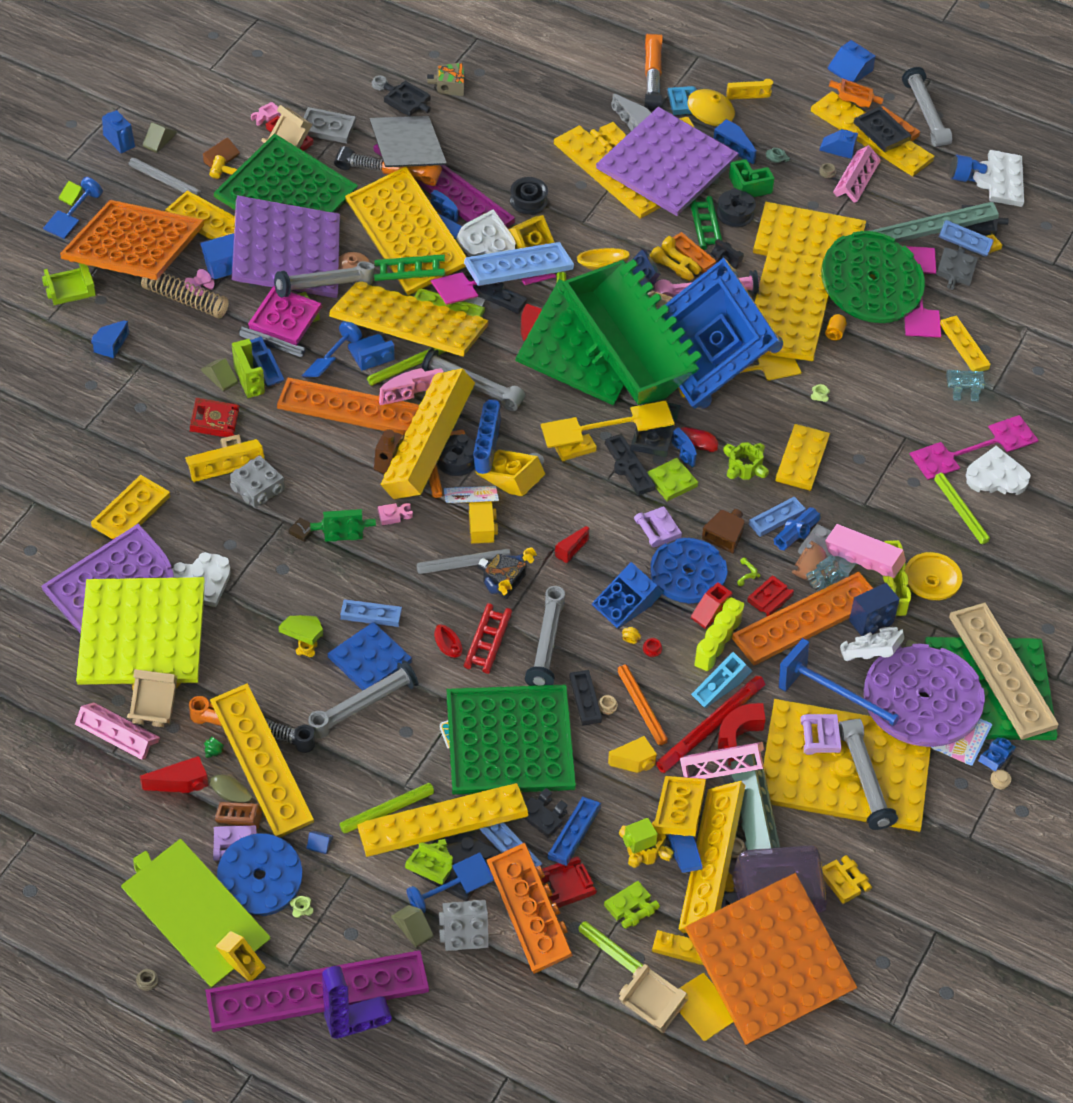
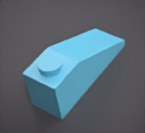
M732 652L691 695L704 708H707L740 685L752 670Z

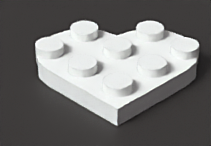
M494 209L463 225L456 237L460 248L469 257L514 250L516 245L512 234Z
M995 446L971 463L967 468L966 482L971 489L977 492L982 490L993 493L998 490L1003 494L1009 492L1018 495L1027 489L1031 475L1023 466Z
M206 552L201 553L193 564L179 562L172 568L174 578L204 577V605L212 607L217 606L231 573L228 558Z
M897 627L880 628V633L872 635L869 632L865 636L856 637V641L849 644L845 641L840 646L844 660L849 661L858 657L870 659L874 656H892L904 640L903 629L898 631Z

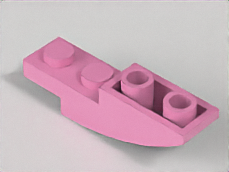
M422 368L394 377L380 388L379 404L384 405L414 398V393L427 391L435 374L443 373L444 371L440 368L425 372Z

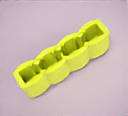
M899 540L885 541L887 544L903 549ZM905 563L895 578L883 576L884 582L890 586L900 599L896 616L907 615L911 600V592L907 587L908 576L905 572Z
M732 597L726 600L722 611L715 617L714 625L708 628L705 639L701 640L697 646L694 663L696 667L705 671L713 668L716 657L722 654L725 643L730 641L733 631L741 623L744 608L743 602Z

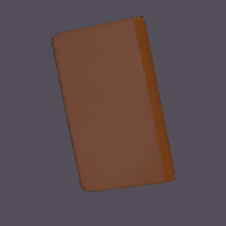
M225 138L203 153V161L212 168L215 156H223L226 159V164L238 156L240 152L229 138Z

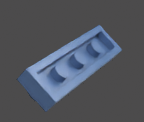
M504 822L479 829L501 853L523 843ZM529 850L536 867L540 865L542 868L543 864Z

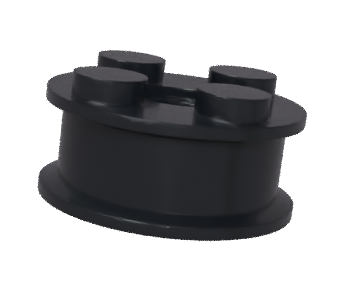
M523 177L511 185L510 204L516 211L523 214L536 215L546 208L548 187L542 180L534 177Z
M733 188L722 193L719 197L717 217L722 223L731 227H743L752 222L756 202L749 193Z
M465 434L449 436L437 461L439 469L451 476H463L471 473L475 469L473 456L475 442Z

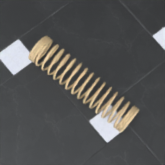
M165 272L163 273L164 278L158 290L157 284L160 281V277L157 281L150 280L148 285V278L142 277L141 279L142 288L201 310V312L210 314L218 319L222 318L227 311L229 304L227 297H220L219 294L215 295L214 292L210 293L209 290L205 291L204 288L200 289L199 286L195 287L194 284L190 285L189 282L185 283L184 280L175 279V276L171 277L170 274L166 275ZM167 276H169L166 288L162 292V286L164 285L165 279ZM174 278V282L172 283L171 289L167 294V288L170 284V280ZM176 280H179V284L177 285L176 291L172 295V290L174 288ZM181 282H184V285H183V287H182V289H181V293H180V295L176 298V296H177V291L179 290V287H180V283H181ZM189 284L185 297L181 300L185 285ZM194 286L190 299L186 302L190 287ZM198 288L199 290L196 295V298L194 302L191 304V299L194 295L195 289ZM203 290L201 300L199 304L196 306V301L198 299L200 291ZM206 292H208V297L205 301V304L201 308V302L204 298V295ZM211 294H213L210 306L206 310V304L209 300V297ZM218 295V300L216 301L214 308L211 312V306L214 302V298Z

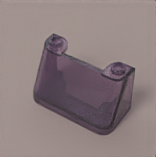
M798 846L744 851L738 856L732 880L739 900L796 873L816 912H823L827 907L822 863L817 847Z

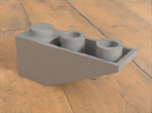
M613 94L612 109L619 114L621 120L628 125L631 131L651 114L646 107L620 95Z

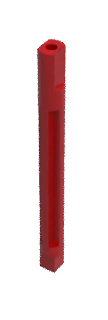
M755 676L663 755L656 762L659 771L666 773L680 758L684 757L722 724L724 718L732 710L745 704L766 685L763 678Z

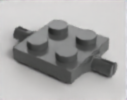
M959 246L958 251L944 248L936 273L937 276L949 280L947 288L949 289L951 286L950 290L954 289L955 283L970 285L978 259L977 257L965 254L966 248L962 249L961 246Z

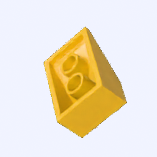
M497 450L494 454L491 471L485 474L476 472V474L508 494L523 496L540 481L545 472L538 456Z

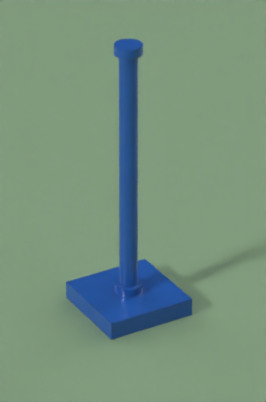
M802 638L780 663L779 688L786 692L800 674H803L890 722V725L895 726L897 724L899 715L891 714L807 668L809 641Z

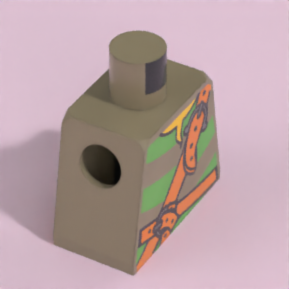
M463 63L438 65L437 74H427V84H437V92L439 94L464 96Z

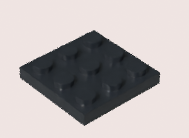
M466 833L436 839L432 842L434 844L438 843V840L445 839L447 850L453 857L452 865L477 853H481L489 868L487 860L500 854V851ZM453 868L443 885L458 878ZM413 872V874H415V875L421 877L422 879H424V880H426V881H428V882L434 884V885L437 886V887L442 886V885L439 884V883H436V882H434V881H432V880H430V879H428V878H426V877H423V876H421V875H419V874ZM461 882L445 890L465 902L474 893V891L466 893Z

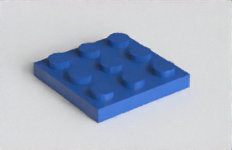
M374 622L328 652V658L362 691L397 672V663L402 664V660L407 661L408 664L412 663V658Z

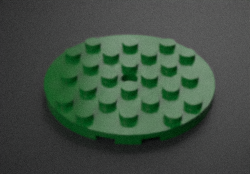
M857 231L851 235H843L834 241L822 261L821 277L828 295L843 311L860 320L872 323L898 321L908 316L917 307L922 298L925 279L921 265L916 262L914 254L905 245L901 246L895 242L894 238L873 231ZM873 274L877 279L873 281L869 275Z

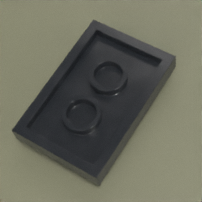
M881 106L854 118V124L884 152L911 140L912 135Z

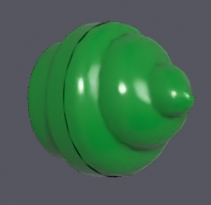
M211 736L209 740L204 742L205 757L211 758L212 756L222 754V749L225 745Z

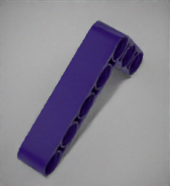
M332 966L323 971L324 1016L332 1038L338 1039L383 1026L392 1020L384 997H376L349 1005L348 986L341 967Z

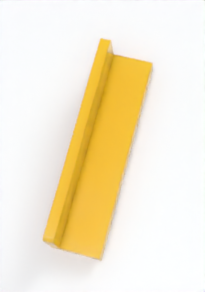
M257 439L185 457L193 482L231 473L258 456L265 460L262 445Z

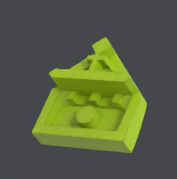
M289 616L279 626L280 633L310 645H314L319 637H323V628L317 616Z
M445 839L438 840V843L434 844L419 843V848L415 849L406 861L405 868L443 885L453 868V857L447 850Z

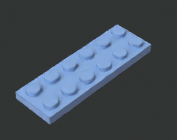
M560 242L466 257L464 261L478 286L573 270L574 263Z

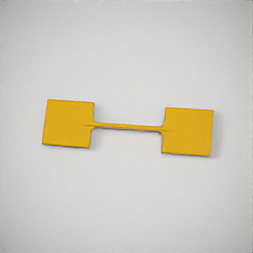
M771 355L760 356L758 358L759 365L749 366L740 372L762 370L767 381L802 373L795 359ZM678 387L681 396L685 397L681 389Z
M661 401L630 407L632 417L580 426L577 418L574 417L540 425L547 448L584 442L582 436L584 430L634 422L638 431L674 425V421L667 402Z

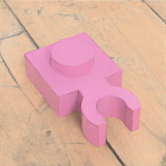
M270 102L260 107L259 112L252 113L251 120L256 119V125L258 126L264 120L268 122L277 115L280 117L281 113L277 111L278 107L273 102Z
M396 503L378 506L381 524L399 523L400 518L411 519L413 512L409 511L410 503H405L401 507H397Z

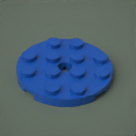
M679 538L675 542L663 544L656 550L651 560L650 576L667 598L687 604L699 603L704 594L717 582L723 586L725 585L727 564L720 556L719 551L711 544L694 538ZM690 568L693 572L686 574L684 569Z
M252 834L235 841L227 848L218 864L217 879L249 914L268 916L283 910L295 899L301 887L302 865L297 852L285 840L270 834ZM255 871H265L266 875L262 879H256L254 877Z

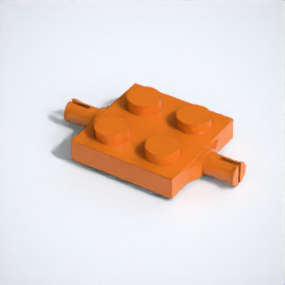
M842 78L840 83L833 80L829 83V87L838 89V97L843 101L854 102L860 107L866 106L869 108L871 102L880 105L883 102V98L873 94V89Z

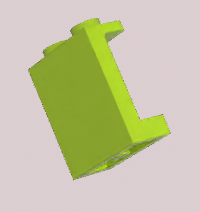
M79 263L78 269L49 275L48 269H44L45 276H42L44 287H48L46 289L47 297L52 299L53 305L96 296L94 282L87 265Z
M250 339L232 343L234 369L247 398L264 394L262 367L253 369L252 343Z

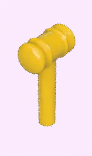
M217 155L209 175L214 179H219L222 172L232 175L237 169L225 166L226 159L223 156Z

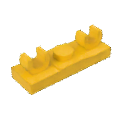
M657 930L652 952L704 966L690 938Z

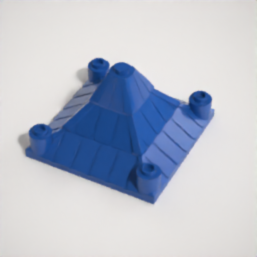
M725 258L717 262L665 304L670 309L663 316L665 320L672 316L678 320L672 327V330L675 332L677 329L683 328L686 332L679 339L681 343L688 339L694 343L688 350V353L691 355L695 351H699L702 354V357L696 362L699 370L679 386L694 409L697 407L701 409L707 408L712 401L711 394L719 390L724 384L733 379L767 351L777 353L783 347L782 338L773 331L739 280L737 270L730 266Z

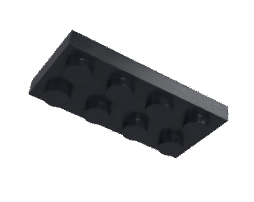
M667 402L674 425L638 431L636 426L630 450L667 457L681 405Z

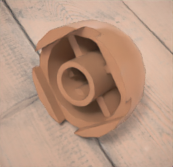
M810 541L809 544L812 546L809 549L805 548L795 564V566H798L797 571L792 570V574L805 580L814 579L819 574L823 575L828 567L825 564L827 560L826 552L814 541Z

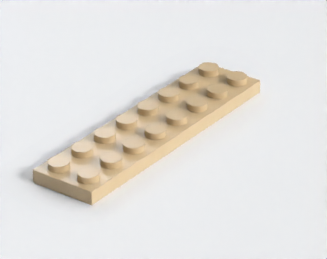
M982 603L951 612L949 618L1021 740L1057 729L1058 722L987 604Z

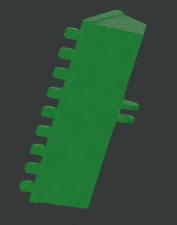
M620 260L564 281V297L593 338L594 345L586 352L587 356L592 357L600 351L592 360L594 366L599 365L604 360L608 361L635 402L641 405L666 399L684 381L699 370L696 362L702 357V354L699 351H695L691 355L688 353V350L694 343L690 339L681 343L679 339L686 332L683 328H679L675 332L672 330V327L678 320L674 316L665 320L663 316L670 310L667 305H663L659 309L655 306L662 299L660 294L656 293L651 298L648 296V293L654 286L651 282H647L643 286L640 284L646 277L643 271H639L635 275L632 273V270L638 266L636 260H631L627 264L624 260Z

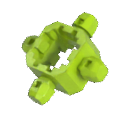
M748 442L741 443L737 447L727 444L723 448L724 454L730 457L727 477L735 479L739 476L743 480H750L755 475L760 478L767 477L769 470L762 465L765 446L761 443L753 446ZM739 457L741 459L743 457H749V460L753 462V465H743V462L739 460Z

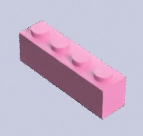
M838 524L825 540L827 550L831 555L842 557L848 562L857 563L866 569L875 570L883 576L895 578L906 562L903 549Z

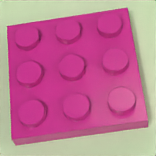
M273 286L248 323L250 329L297 346L321 310V303L290 292L288 297L281 298L276 293L275 286Z

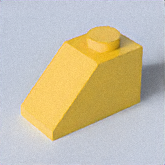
M645 736L609 751L608 764L616 768L639 773L643 770H650L655 766L657 754Z
M230 931L215 946L226 962L248 982L253 981L266 968L245 938Z

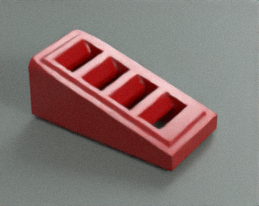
M583 527L556 544L555 557L565 563L569 562L589 540V527Z

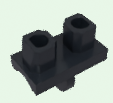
M720 239L715 241V247L711 252V255L716 258L717 262L725 258L730 266L736 270L744 257V253L734 250L731 244Z

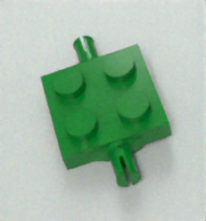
M362 509L323 512L322 522L310 523L311 531L322 530L325 542L363 539L365 527H376V519H364Z

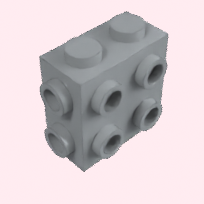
M261 456L250 460L246 465L234 470L230 474L232 490L236 493L238 492L247 504L250 503L254 508L266 503L267 500L284 490V477Z
M486 900L443 903V912H439L440 926L443 925V929H440L439 933L440 943H445V951L488 948Z

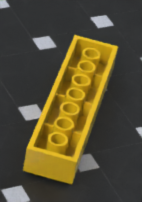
M463 368L437 373L433 377L380 484L393 499L421 495L475 385V382Z

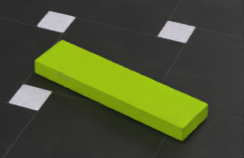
M421 288L418 289L414 296L417 300L423 302L430 301L433 305L447 306L453 311H464L470 316L482 317L485 312V307L465 301L446 305L438 293Z

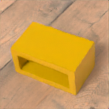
M492 501L469 502L471 544L494 543V535H498L497 523L494 524V520L497 518L496 509L492 508Z

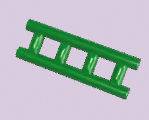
M708 196L706 201L696 202L695 199L690 204L700 248L706 250L707 245L715 244L717 239L722 240L713 198ZM708 208L709 213L699 214L698 209ZM711 220L712 225L702 226L701 221ZM714 232L715 237L705 238L704 233Z
M445 254L375 260V267H380V274H374L375 281L445 276V269H440V262L445 261ZM433 262L432 270H422V263ZM405 264H415V271L405 272ZM398 265V272L387 273V266Z

